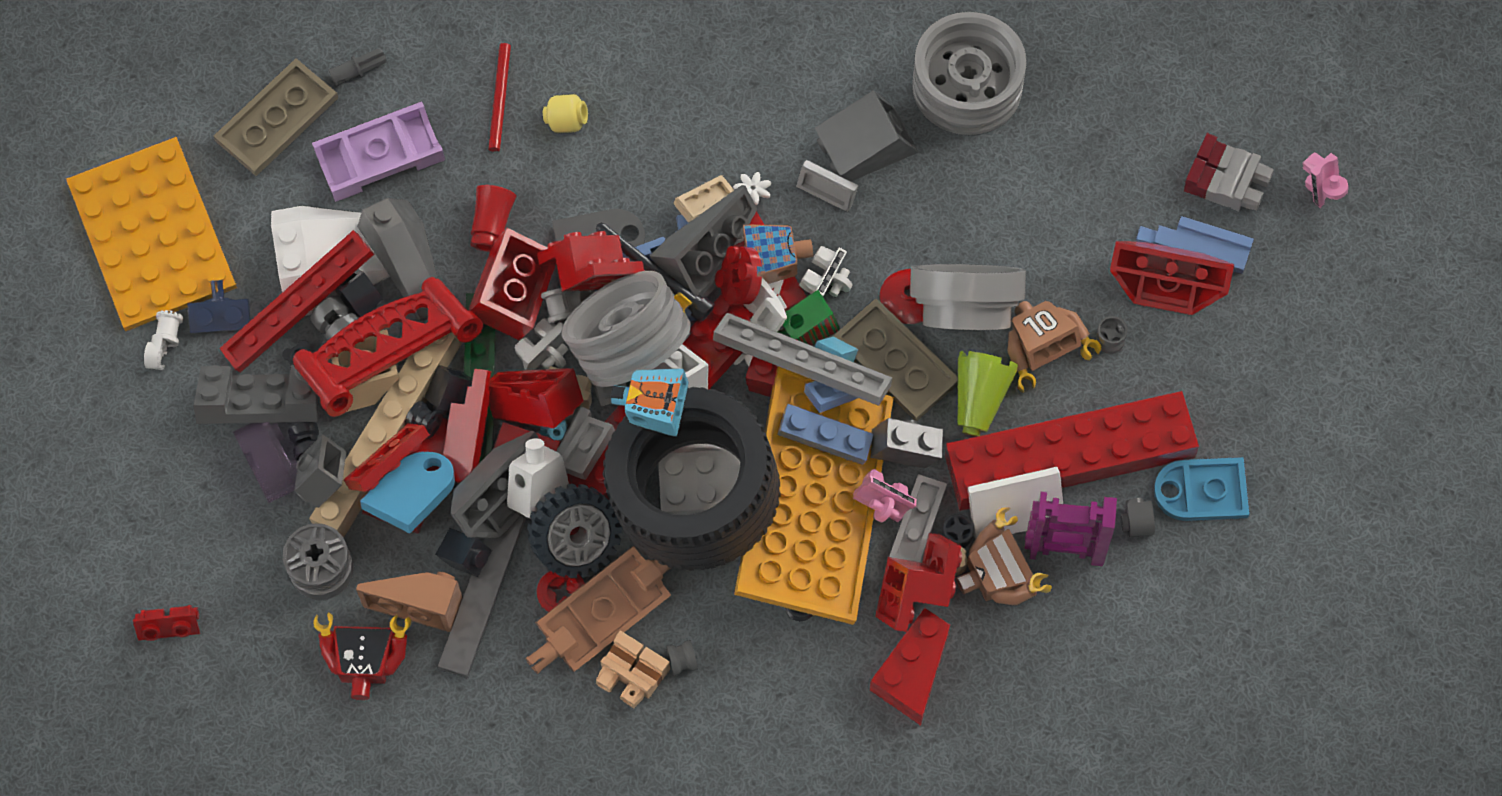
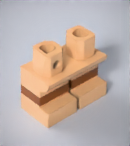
M619 631L608 654L600 661L602 669L596 679V684L605 691L611 692L618 680L627 685L620 699L627 705L635 708L644 697L649 699L670 670V661L648 647L644 649L643 644L624 632Z

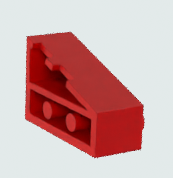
M574 368L497 372L489 382V390H491L489 406L493 418L555 429L566 417L572 415L574 410L584 401Z
M926 608L922 610L870 682L871 692L920 726L950 630V624Z

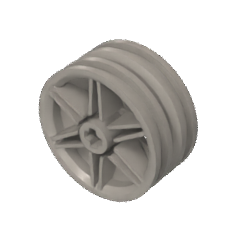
M962 12L936 21L924 32L916 47L912 87L918 108L934 125L956 134L976 135L1000 127L1012 117L1021 101L1026 71V53L1018 35L1007 24L987 14ZM947 53L952 54L949 60L944 59L943 55ZM998 66H1000L1001 69H1002V72H999V73L994 72V70H995ZM961 97L965 98V102H961Z
M642 271L619 278L586 298L565 321L562 328V337L573 355L578 358L579 364L586 372L590 382L599 387H610L631 381L632 374L636 370H653L667 360L685 341L691 324L679 302L674 299V294L667 286L663 276L655 271Z

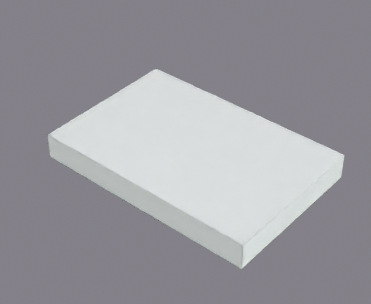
M1058 467L968 487L975 540L990 522L996 520L997 511L1003 507H1010V510L1005 513V520L1007 522L1013 516L1018 517L1017 523L1012 526H1004L1005 530L1010 529L1012 534L1027 531L1033 501H1039L1041 491L1047 492L1046 501L1059 498V504H1063L1061 477Z

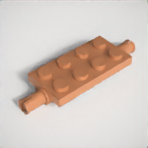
M632 546L535 622L546 636L547 643L529 657L527 656L525 658L527 663L532 665L541 658L538 663L531 667L539 674L541 670L559 657L563 658L569 668L575 672L613 642L619 631H627L671 596L662 582L663 574L671 568L667 565L659 564L657 560H645L636 548Z

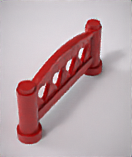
M430 277L423 282L422 292L393 301L363 315L336 333L314 353L305 349L299 350L293 356V363L295 369L321 399L320 404L328 415L336 417L348 411L353 404V395L349 390L451 332L460 342L473 340L482 330V320L473 311H468L440 279ZM419 308H428L427 323L424 324L406 319L408 314L416 313ZM394 322L403 323L401 338L380 333L382 329L390 328ZM370 336L377 338L376 352L374 353L354 348L357 343L365 342V339ZM343 351L351 352L350 367L348 368L328 363L329 359L338 357Z

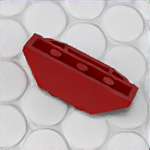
M1131 241L1115 242L1110 272L1133 304L1189 315L1199 312L1218 299L1228 295L1234 270L1233 263L1204 253L1148 242Z

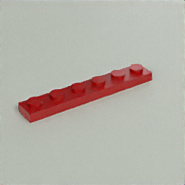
M353 230L219 349L234 369L241 373L374 255L373 251L360 235Z

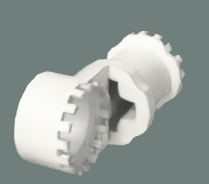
M168 310L157 312L156 319L158 320L156 334L152 335V340L147 343L144 353L146 369H164L162 367H165V365H161V359L164 354H167V347L174 348L179 343L177 332L179 324L183 322L181 314L176 312L172 314L173 311L168 313Z

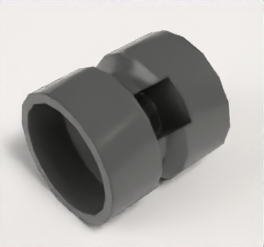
M335 295L325 299L313 310L310 315V321L321 334H325V339L328 341L344 327L357 320L358 317L356 314L350 313V307L340 296Z

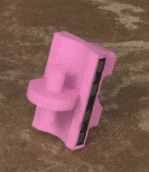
M1313 153L1303 162V169L1310 174L1305 180V187L1313 193V202L1319 208L1324 205L1326 197L1338 200L1348 193V182L1344 177L1339 176L1338 158L1330 153L1324 159L1317 153Z
M875 469L871 470L864 477L862 485L853 493V499L875 510L874 519L879 522L886 521L888 517L899 522L908 510L916 507L917 499L908 495L907 486L901 483H894L892 485L885 483L883 474Z

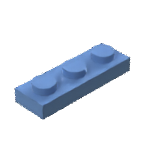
M787 404L784 409L777 434L862 465L867 460L873 434L790 404Z

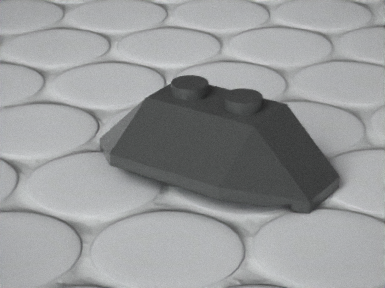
M530 431L494 448L454 489L451 515L467 537L499 538L521 515L507 507L509 466L512 461L526 453L525 443L528 440L539 439L534 431Z

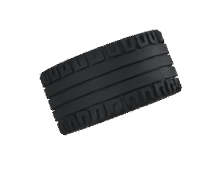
M690 387L687 388L677 436L634 425L629 422L627 416L623 418L618 424L616 431L611 435V440L608 442V450L604 454L606 459L603 461L605 468L603 470V477L605 479L604 485L607 496L629 540L633 542L637 549L641 550V553L648 555L649 559L657 560L661 565H667L669 568L676 567L679 570L713 569L716 566H723L726 563L733 562L739 556L745 555L746 552L751 550L761 540L762 536L767 533V528L773 523V517L777 513L776 508L779 506L778 498L780 497V476L766 433L758 422L757 417L752 414L749 408H745L741 401H736V398L729 397L726 393L718 392L714 389ZM692 444L715 445L729 451L740 461L738 478L732 490L721 502L706 511L690 515H676L659 510L646 500V487L652 471L665 456L681 447Z

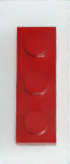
M407 423L343 481L349 490L367 492L374 489L379 484L381 477L398 468L401 464L400 461L406 455L417 451L422 446L421 442L430 434L424 425Z

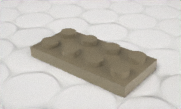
M295 59L213 137L221 147L257 176L338 99V94L298 59Z
M874 299L833 336L858 349L854 360L856 364L892 377L891 387L887 394L894 397V401L915 421H918L958 385V377L877 299Z

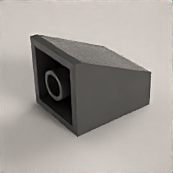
M874 90L815 127L819 135L817 143L825 154H829L832 160L829 165L833 173L848 181L856 180L919 153L894 105Z

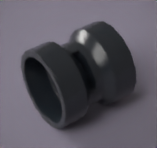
M302 422L289 428L288 434L290 441L295 446L293 454L296 461H299V457L318 439L317 437L320 433L317 423Z

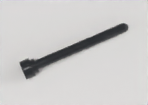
M601 222L596 226L597 232L605 231L607 235H619L605 223ZM619 235L623 254L633 262L642 261L645 271L660 273L674 295L682 293L692 302L688 310L692 312L691 316L701 323L708 317L715 307L711 300L707 297L702 298L700 295L696 297Z

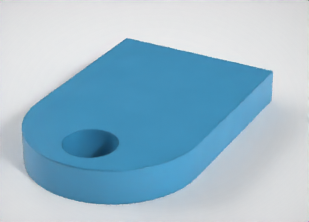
M418 452L403 458L398 468L388 472L379 481V484L360 500L362 510L410 534L454 487L455 476L453 466L445 456L439 453ZM432 466H438V467H440V468H439L438 470H436V471H427V470H426V469H428L429 467H432Z
M1244 458L1178 460L1166 465L1159 472L1154 485V497L1157 505L1166 515L1182 521L1248 518L1249 506ZM1166 484H1172L1177 488L1178 495L1174 498H1167L1162 494L1161 487Z

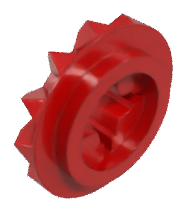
M547 572L540 579L537 586V598L542 609L549 612L567 598L563 596L557 603V595L552 589H561L562 585L564 586L565 582H567L566 590L571 595L585 584L581 576L577 574V578H569L567 575L562 577L555 572Z

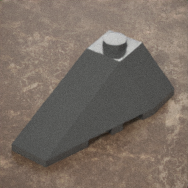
M741 185L669 236L650 255L651 260L696 297L698 295L702 298L708 297L717 287L715 275L718 270H721L727 248L734 246L737 239L743 238V225H749L757 211L746 186Z
M386 198L362 210L357 227L403 297L422 292V284L427 278L435 277L438 279L424 224L408 200ZM419 308L414 313L419 321L428 317V308Z

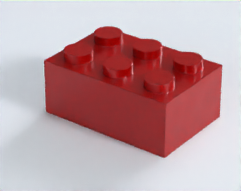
M506 228L493 243L468 311H473L484 324L520 341L534 327L543 302L541 294L547 291L556 266L539 265L537 253L547 249V247Z

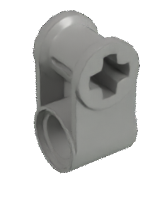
M561 288L542 293L541 297L546 300L550 316L547 319L548 323L567 320L574 309L596 291L562 292Z

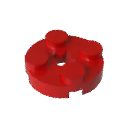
M729 246L721 270H718L715 275V284L718 288H721L722 295L729 305L744 306L743 304H751L760 291L762 277L757 276V266L762 267L758 252L752 247Z

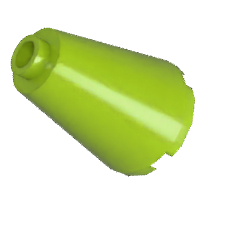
M960 351L958 357L957 426L963 428V434L978 437L981 432L987 433L1017 372L1018 364L1010 361L1009 366L1001 364L1002 358L973 351H969L967 356L964 351Z

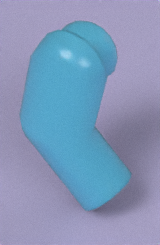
M563 420L555 429L541 426L539 434L554 440H561L567 431V423Z

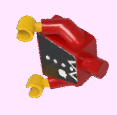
M329 612L327 614L329 621L327 625L320 624L316 614L313 624L315 629L320 631L318 637L321 654L330 671L338 675L342 683H352V699L368 700L370 698L371 683L385 684L387 676L393 675L404 661L407 645V634H405V631L411 626V618L408 616L405 619V627H400L397 624L398 615L396 614L390 621V628L334 626L333 632L330 630L333 624L332 614Z

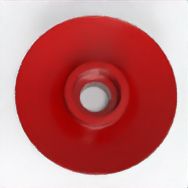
M904 269L891 274L884 281L880 290V302L903 324L923 322V304L916 303V298L907 296L904 293L910 289L911 269Z

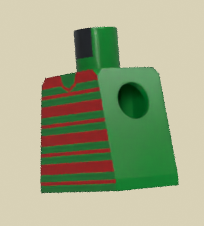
M816 290L785 312L787 319L782 325L783 329L779 330L778 333L812 346L817 341L838 332L840 327L819 290Z

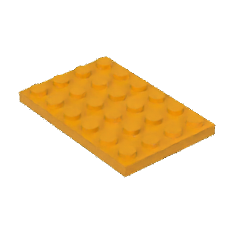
M177 137L66 179L125 332L156 320L158 311L168 310V313L170 311L174 313L187 308V303L203 302L212 298L211 280H223L224 293L237 288Z

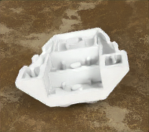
M306 206L272 211L271 228L282 292L353 230L360 235L372 250L357 227L361 213ZM375 253L359 268V270L367 275L373 285L390 277ZM333 291L325 299L335 296L337 293ZM314 307L307 315H311V313L316 307Z

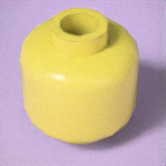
M575 94L553 96L549 99L547 106L543 108V120L545 124H549L551 130L555 133L577 132L581 130L583 124L587 123V105L585 101H581Z

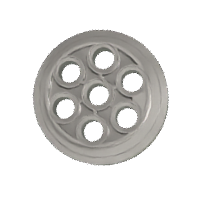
M971 264L911 266L910 296L916 298V303L923 304L924 326L957 330L1007 329L1011 326V307L1018 306L1019 301L1025 299L1026 270L1007 266Z

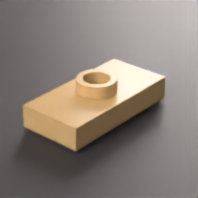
M720 175L675 198L674 205L689 223L733 192L734 189Z

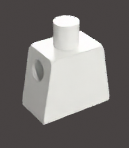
M537 438L528 440L525 443L526 453L512 461L509 466L507 507L530 518L532 511H538L535 505L539 500L543 503L547 500L544 497L545 494L548 492L555 494V488L562 486L564 489H567V484H569L561 454L544 446V442Z

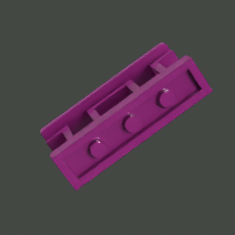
M1041 491L1039 501H1033L1032 511L1030 512L1025 535L1024 549L1030 550L1029 559L1036 560L1038 551L1042 552V555H1048L1049 551L1079 554V558L1082 559L1090 556L1091 565L1103 566L1115 529L1117 498L1104 497L1102 506H1097V502L1091 501L1089 507L1059 504V498L1046 501L1047 492Z

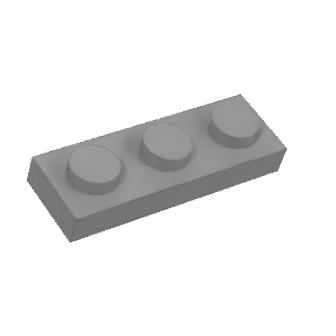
M918 474L911 493V497L917 499L916 507L904 514L889 557L921 562L928 534L932 531L947 487L946 483Z

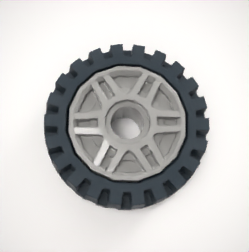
M567 484V489L559 486L555 488V494L548 492L544 495L547 499L544 503L540 500L535 505L538 508L537 512H531L530 518L532 523H528L527 527L530 532L527 535L528 541L536 557L551 572H555L562 577L567 575L569 578H577V574L581 577L589 576V570L594 573L600 570L599 564L602 563L606 566L610 562L607 558L609 554L612 556L616 554L617 550L614 546L620 545L621 538L618 534L622 533V526L610 501L591 486L589 488L584 484H579L578 487L574 484ZM580 526L577 533L570 535L572 529Z

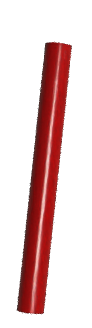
M501 43L499 45L489 151H500L511 51V45L508 43Z

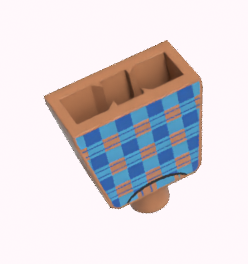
M743 225L745 247L754 248L761 259L762 267L757 266V276H761L768 284L796 276L797 259L813 257L811 239L794 241L791 226Z

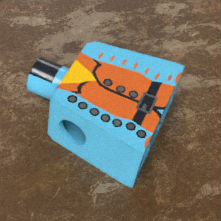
M684 369L636 370L632 374L630 387L613 386L611 403L625 406V413L630 423L671 436H677L689 382Z

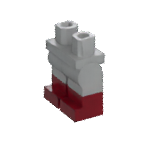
M1206 133L1197 157L1186 178L1184 192L1225 207H1231V209L1238 212L1241 206L1257 211L1264 193L1252 189L1250 186L1254 182L1267 187L1274 169L1261 164L1260 155L1251 154L1243 149L1233 148L1217 141L1218 137Z

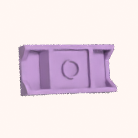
M422 102L312 143L335 202L363 192L361 186L416 166L417 170H421L445 160L442 147L435 137Z

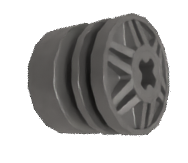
M308 524L298 528L289 536L283 548V562L294 587L302 595L313 600H327L338 596L348 587L353 577L354 563L343 536L335 528L325 524ZM315 554H320L318 561H313Z

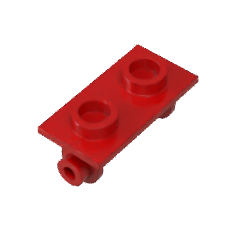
M192 605L170 608V615L165 616L164 609L141 610V613L135 614V619H133L138 641H154L158 638L187 637L200 634L197 622L199 610L198 607L192 608Z

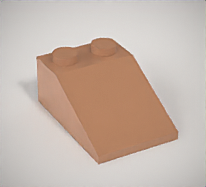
M425 572L360 583L356 588L364 608L392 616L397 614L398 618L406 619L409 616L412 622L451 632L463 599L457 580H454V576L445 572H437V574Z

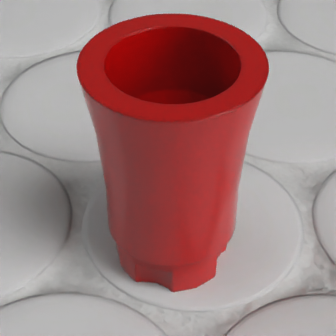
M479 185L476 187V206L470 246L480 251H491L494 241L505 230L510 211L517 198L514 192L494 185Z

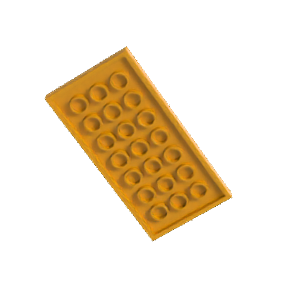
M778 367L764 432L771 446L780 476L779 506L776 508L777 513L773 517V523L767 528V533L762 536L761 540L751 550L741 556L734 595L853 625L857 620L875 511L853 499V493L862 485L864 477L871 470L875 469L881 473L883 460L871 458V445L867 460L862 465L777 434L787 404L871 433L874 427L887 418H891L894 397L885 395L879 406L857 398L819 413L804 393L805 384L815 380Z

